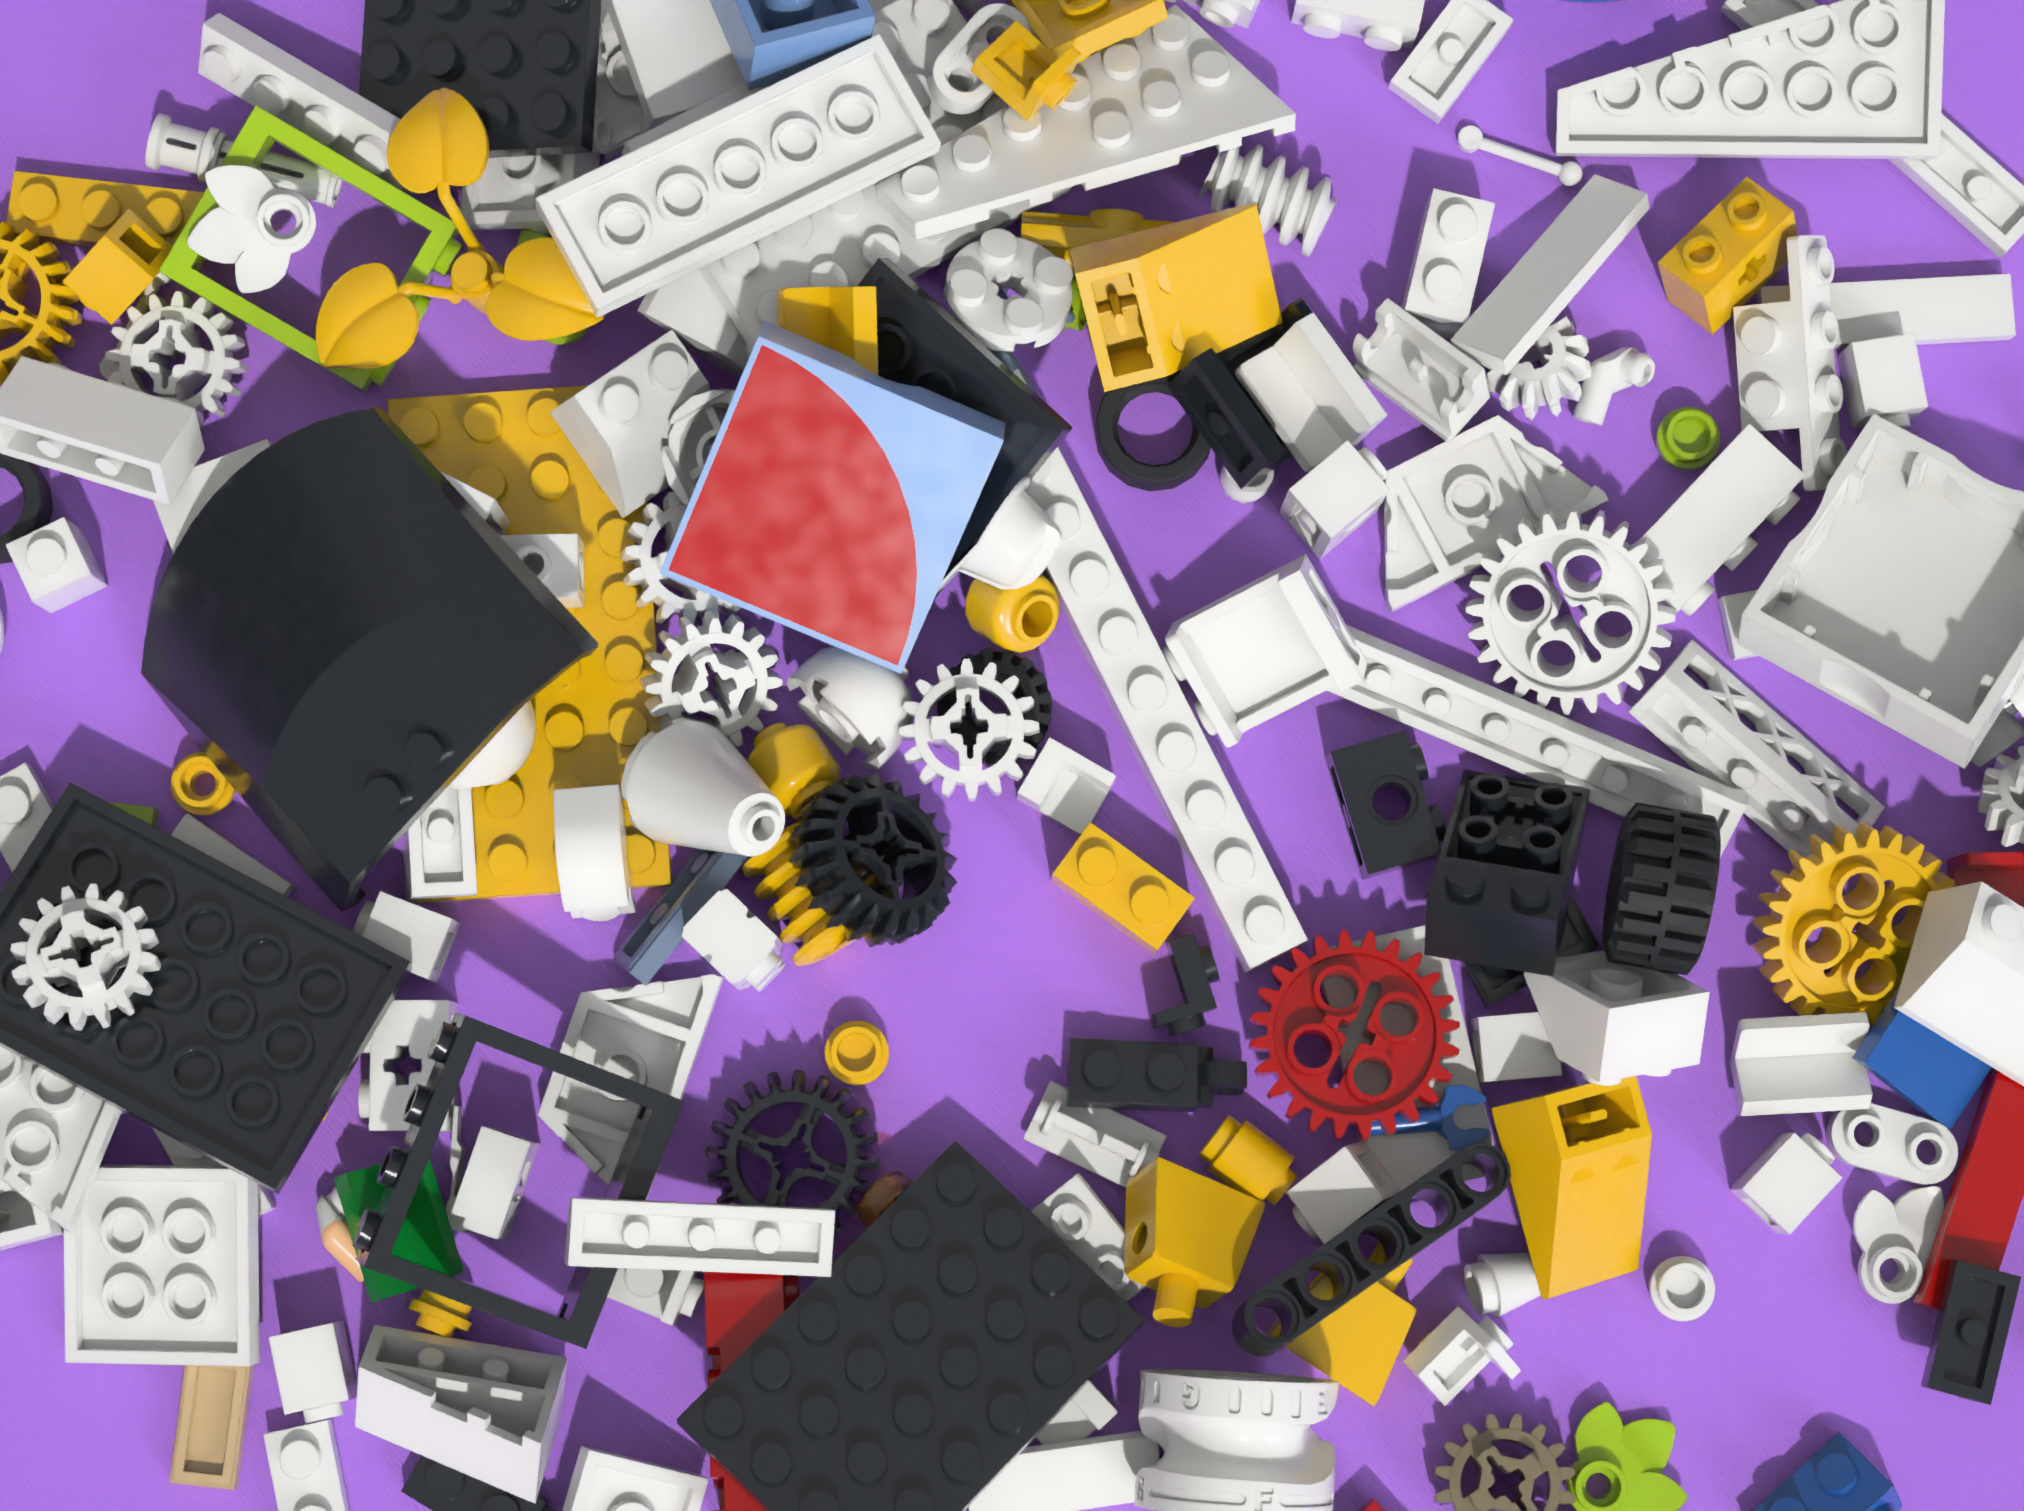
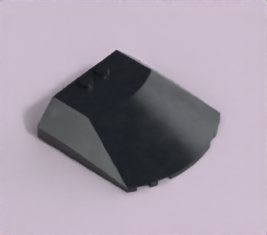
M375 407L342 413L317 421L283 437L261 451L235 472L210 498L183 536L161 579L145 635L141 674L236 792L314 882L343 912L358 905L366 896L360 887L365 875L531 698L576 662L590 656L599 644L382 408Z

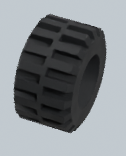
M1637 802L1626 814L1614 851L1604 908L1602 943L1608 962L1686 976L1690 973L1702 953L1716 895L1721 838L1715 816Z

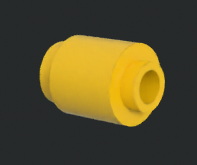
M1230 1114L1221 1123L1198 1155L1210 1164L1207 1171L1225 1185L1262 1202L1266 1199L1274 1206L1297 1177V1174L1289 1169L1295 1158L1294 1155L1247 1119L1241 1124Z

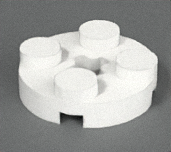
M993 228L985 231L979 241L968 244L954 256L946 276L943 290L944 301L947 299V303L952 309L951 316L986 348L996 351L1014 352L1015 344H1027L1035 341L1034 348L1048 344L1056 338L1066 324L1073 298L1071 287L1073 271L1068 262L1056 257L1041 245L1015 237L1008 230ZM999 287L1013 288L1023 298L1012 295L1008 300L1002 299L997 296Z

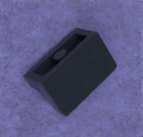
M1951 1259L1921 1387L1991 1405L2021 1281L2020 1276Z

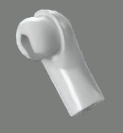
M1621 347L1594 360L1590 364L1592 369L1591 376L1588 380L1583 381L1581 387L1582 395L1579 402L1577 401L1572 418L1602 426L1612 394L1633 384L1643 387L1651 381L1655 372V364L1652 357L1647 353L1639 352L1636 348Z

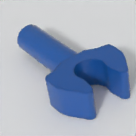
M1465 1085L1446 1086L1444 1088V1096L1434 1106L1416 1107L1420 1119L1415 1123H1410L1399 1113L1394 1114L1396 1132L1393 1135L1436 1132L1447 1140L1448 1147L1451 1150H1461L1470 1144L1479 1143L1489 1135V1130L1485 1128L1460 1129L1453 1121V1112L1459 1105L1484 1103L1487 1097ZM1377 1121L1372 1122L1370 1136L1386 1135Z

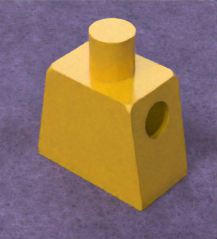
M1161 1157L1154 1159L1127 1181L1124 1272L1130 1280L1157 1291L1153 1309L1155 1320L1171 1327H1185L1192 1322L1194 1307L1207 1308L1230 1292L1236 1285L1264 1212L1265 1202Z
M1380 1242L1367 1261L1376 1264L1383 1263L1385 1253ZM1410 1259L1288 1344L1285 1348L1331 1379L1339 1381L1340 1385L1368 1404L1375 1406L1416 1314L1417 1309L1393 1293L1413 1263V1260ZM1320 1272L1307 1286L1309 1292L1318 1299L1331 1300L1333 1296V1285L1324 1273ZM1279 1317L1265 1333L1269 1337L1279 1336L1281 1332Z

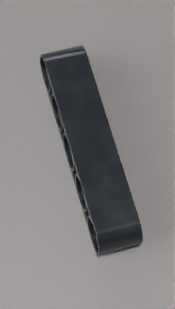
M1473 1143L1465 1146L1261 1287L1235 1311L1232 1319V1334L1236 1343L1245 1352L1254 1356H1269L1286 1347L1500 1196L1507 1188L1511 1178L1510 1165L1506 1156L1497 1147L1488 1143ZM1463 1164H1471L1483 1172L1486 1178L1485 1192L1473 1190L1464 1182L1461 1169ZM1412 1199L1425 1201L1433 1208L1436 1216L1434 1227L1422 1226L1414 1220L1410 1212ZM1360 1235L1375 1237L1382 1244L1385 1253L1382 1264L1372 1263L1362 1256L1358 1248ZM1308 1271H1319L1330 1279L1333 1285L1331 1300L1318 1299L1309 1292L1306 1285V1274ZM1256 1307H1267L1278 1315L1281 1322V1332L1278 1337H1268L1256 1329L1253 1322V1311Z

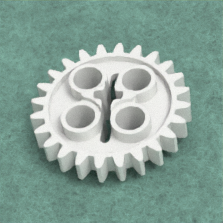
M1578 506L1572 507L1567 523L1559 524L1551 508L1546 509L1543 515V528L1539 530L1526 517L1520 519L1518 529L1521 539L1519 541L1509 534L1502 532L1496 542L1503 553V557L1494 553L1484 552L1480 560L1482 566L1492 576L1473 575L1469 587L1485 597L1470 600L1466 606V613L1483 618V621L1476 623L1470 628L1468 632L1469 639L1488 640V644L1479 652L1478 662L1484 663L1497 659L1500 663L1492 681L1497 684L1512 676L1517 680L1513 695L1521 698L1532 689L1538 692L1537 705L1542 708L1547 706L1552 696L1560 698L1564 715L1570 714L1575 698H1583L1590 713H1595L1599 694L1603 692L1616 705L1620 704L1623 698L1621 686L1623 681L1640 691L1644 686L1645 679L1638 667L1642 666L1658 671L1661 666L1662 659L1651 649V646L1665 648L1671 645L1672 635L1657 625L1674 622L1677 609L1659 604L1660 601L1673 595L1674 584L1654 581V578L1659 576L1664 570L1666 563L1664 559H1654L1648 562L1643 560L1650 540L1646 537L1629 545L1625 541L1630 524L1627 521L1618 525L1612 533L1604 530L1605 511L1602 510L1596 514L1591 525L1582 524ZM1575 556H1590L1598 562L1602 574L1594 581H1578L1569 573L1567 562ZM1549 562L1552 564L1568 604L1571 607L1581 604L1584 606L1580 618V626L1590 642L1599 650L1601 654L1600 659L1593 660L1590 658L1574 618L1570 615H1565L1561 618L1558 616L1562 597L1551 579L1542 571L1541 563ZM1519 585H1532L1542 593L1545 603L1539 609L1533 611L1522 610L1512 601L1510 592ZM1609 611L1620 612L1631 621L1632 630L1621 637H1610L1599 628L1597 619L1603 613ZM1552 640L1563 641L1573 649L1575 659L1566 665H1553L1543 657L1540 648L1546 642Z

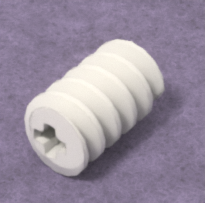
M1257 144L1244 157L1239 155L1240 147L1219 152L1204 182L1198 201L1211 190V211L1213 212L1222 211L1231 201L1235 202V207L1256 202L1263 235L1278 222L1280 223L1279 244L1286 246L1296 236L1302 234V255L1309 257L1338 201V198L1335 201L1330 199L1331 178L1325 176L1313 189L1307 188L1308 167L1303 165L1293 176L1287 178L1285 177L1286 157L1280 154L1266 168L1262 166L1263 146Z

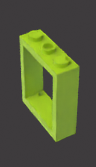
M255 105L220 167L238 165L259 169L276 141L430 232L399 286L406 282L429 284L435 272L443 277L447 276L464 244L455 240L459 231L452 220ZM207 187L159 272L360 390L366 392L372 381L382 386L397 360L388 365L372 369L345 367L327 369L319 360L316 340L199 273L206 258L193 251L187 241L199 221L210 211L219 207ZM422 295L408 296L406 298L412 301L418 310L420 323L432 299Z

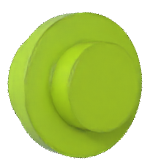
M1682 407L1675 409L1661 421L1657 429V449L1661 457L1674 468L1687 471L1699 469L1708 464L1719 449L1720 431L1718 425L1707 412L1699 408Z

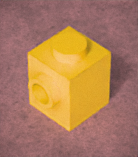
M128 209L62 282L77 294L80 301L86 307L100 314L112 325L160 273L159 269L171 251L172 246L133 211Z

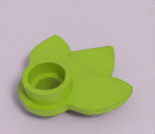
M1605 1401L1591 1409L1581 1419L1574 1435L1577 1460L1570 1467L1575 1468L1576 1475L1565 1480V1491L1576 1496L1575 1503L1571 1504L1577 1511L1679 1510L1687 1501L1688 1495L1676 1482L1660 1473L1666 1466L1672 1451L1675 1425L1664 1420L1644 1418L1631 1421L1623 1426L1620 1416L1609 1402ZM1602 1473L1607 1479L1608 1488L1602 1496L1597 1498L1591 1497L1586 1490L1587 1479L1592 1474Z

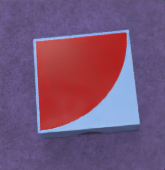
M764 320L669 548L660 574L901 674L1003 444L1005 422L925 388L896 383L882 378L845 354Z

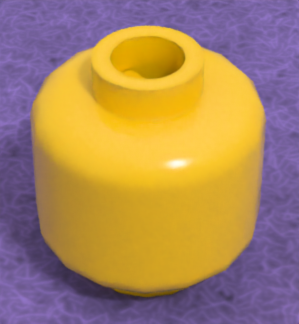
M1040 575L1033 583L1019 589L1004 590L975 578L969 587L965 599V614L970 627L982 638L1005 650L1019 653L1033 650L1045 642L1055 629L1059 617L1060 599L1055 586L1043 575Z
M776 723L761 731L753 741L755 748L750 753L747 762L780 801L785 817L792 816L797 820V816L801 814L803 807L815 799V794L827 785L832 786L840 780L838 762L818 732L809 725L797 724L787 727L785 723Z

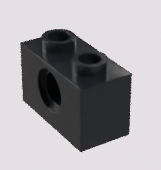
M1405 730L1334 750L1325 758L1362 880L1432 860L1439 856L1441 851L1439 842L1444 840L1446 833L1444 819L1437 803L1427 805L1420 782L1429 778L1426 761L1418 742L1409 745ZM1389 787L1400 792L1406 805L1402 818L1387 820L1377 814L1373 807V795L1377 789Z

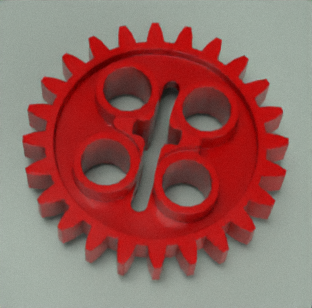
M1341 930L1338 935L1336 949L1330 950L1326 941L1320 935L1315 936L1312 941L1314 954L1312 958L1309 959L1301 950L1295 947L1289 953L1291 963L1295 969L1292 973L1277 965H1274L1271 969L1270 974L1280 986L1278 991L1270 988H1260L1256 996L1269 1006L1270 1009L1269 1012L1252 1013L1249 1018L1251 1024L1265 1029V1035L1251 1040L1248 1047L1253 1051L1267 1052L1268 1056L1267 1060L1255 1068L1254 1073L1256 1076L1275 1075L1277 1082L1266 1095L1269 1100L1286 1093L1292 1099L1287 1107L1285 1117L1290 1119L1302 1109L1310 1112L1308 1132L1313 1133L1325 1119L1332 1121L1333 1139L1337 1141L1343 1137L1348 1124H1355L1361 1142L1369 1139L1372 1122L1376 1121L1387 1136L1393 1135L1396 1132L1394 1114L1399 1113L1410 1123H1415L1420 1118L1413 1101L1418 1099L1425 1104L1433 1106L1439 1098L1428 1085L1429 1082L1448 1083L1452 1079L1453 1075L1438 1063L1440 1059L1455 1058L1459 1055L1460 1051L1454 1045L1443 1042V1035L1450 1034L1460 1027L1459 1021L1441 1019L1440 1011L1450 1005L1454 998L1452 995L1433 996L1430 989L1438 982L1442 975L1438 971L1421 978L1416 973V970L1421 963L1423 955L1418 952L1405 962L1398 959L1400 940L1394 938L1383 952L1376 950L1374 931L1367 932L1360 947H1353L1347 930ZM1329 977L1345 979L1350 983L1354 991L1353 1004L1343 1009H1336L1327 1005L1321 997V982ZM1377 983L1381 990L1362 1029V1036L1370 1040L1369 1045L1360 1043L1348 1060L1338 1087L1330 1088L1327 1085V1079L1346 1039L1342 1032L1337 1031L1338 1026L1342 1028L1349 1027L1359 1012L1369 985ZM1395 1003L1407 1008L1413 1019L1412 1031L1404 1036L1391 1035L1385 1031L1380 1022L1382 1007ZM1304 1035L1317 1036L1323 1040L1328 1049L1326 1064L1317 1068H1309L1299 1063L1294 1054L1295 1040ZM1372 1062L1382 1067L1387 1077V1086L1383 1093L1372 1096L1364 1094L1357 1088L1354 1083L1353 1074L1358 1064Z

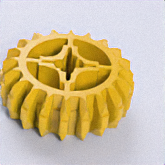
M2 221L0 222V262H2L0 264V299L17 316H13L3 310L0 312V342L10 334L19 333L26 336L17 344L0 351L1 386L21 356L40 362L44 361L47 364H61L59 358L52 352L55 346L59 344L64 348L75 347V339L63 330L64 326H75L82 323V315L77 310L68 307V305L80 299L76 293L62 282L73 268L67 261L57 262L60 254L59 249L51 242L39 245L38 234L29 228H25L16 236L14 227L10 223ZM29 269L34 271L41 290V307L38 316L25 308L23 303L24 294L28 287L23 281Z

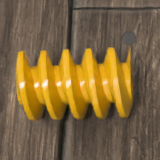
M799 822L784 828L779 840L770 850L761 855L751 856L742 867L746 877L766 875L754 890L758 899L779 898L767 912L770 921L791 920L779 935L783 944L804 943L792 957L796 967L811 965L821 961L857 940L847 942L842 924L838 927L826 928L827 913L822 908L808 909L813 898L808 888L795 886L803 871L788 862L794 850L798 848L789 837L794 832L795 827L799 825Z

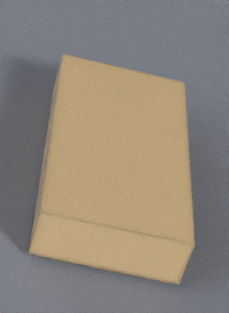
M185 1365L169 1483L229 1490L238 1489L255 1365L250 1367Z

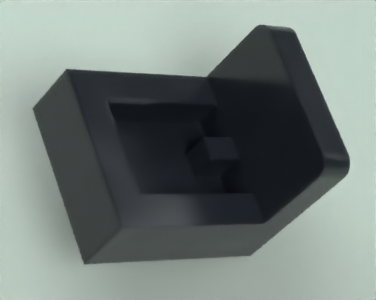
M1194 933L1171 940L1166 945L1184 1005L1153 1014L1149 1017L1153 1030L1167 1026L1170 1037L1207 1026L1204 1014L1217 1008L1210 984L1220 981L1218 969L1209 944L1198 947Z

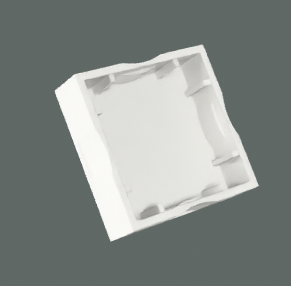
M1873 413L1827 483L1825 494L1815 515L1807 526L1788 543L1742 613L1738 644L1965 769L2024 676V492L1983 478L1970 470L1954 455Z

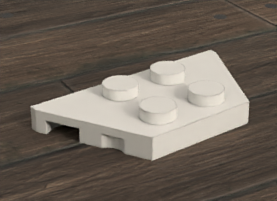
M1499 415L1455 436L1450 443L1445 441L1388 470V477L1384 480L1390 488L1384 498L1386 606L1389 612L1392 613L1482 567L1480 560L1484 552L1494 553L1502 557L1503 553L1496 542L1497 538L1504 532L1519 541L1521 539L1518 529L1520 519L1526 517L1539 530L1543 528V515L1546 509L1551 508L1559 524L1567 523L1573 506H1578L1580 514L1583 516L1605 505L1609 500L1608 497L1596 485L1593 487L1589 486L1561 465L1563 461L1545 448L1536 447L1525 440L1521 431Z
M710 974L668 982L648 983L646 986L638 984L632 987L581 992L560 1053L682 1100L724 978ZM553 1071L538 1116L577 1153V1156L594 1174H597L609 1185L640 1105ZM653 1179V1181H652V1184H651V1186H650V1189H649V1191H648V1194H647V1197H646L645 1200L648 1199V1196H649V1193H650V1191H651V1188H652L654 1179Z

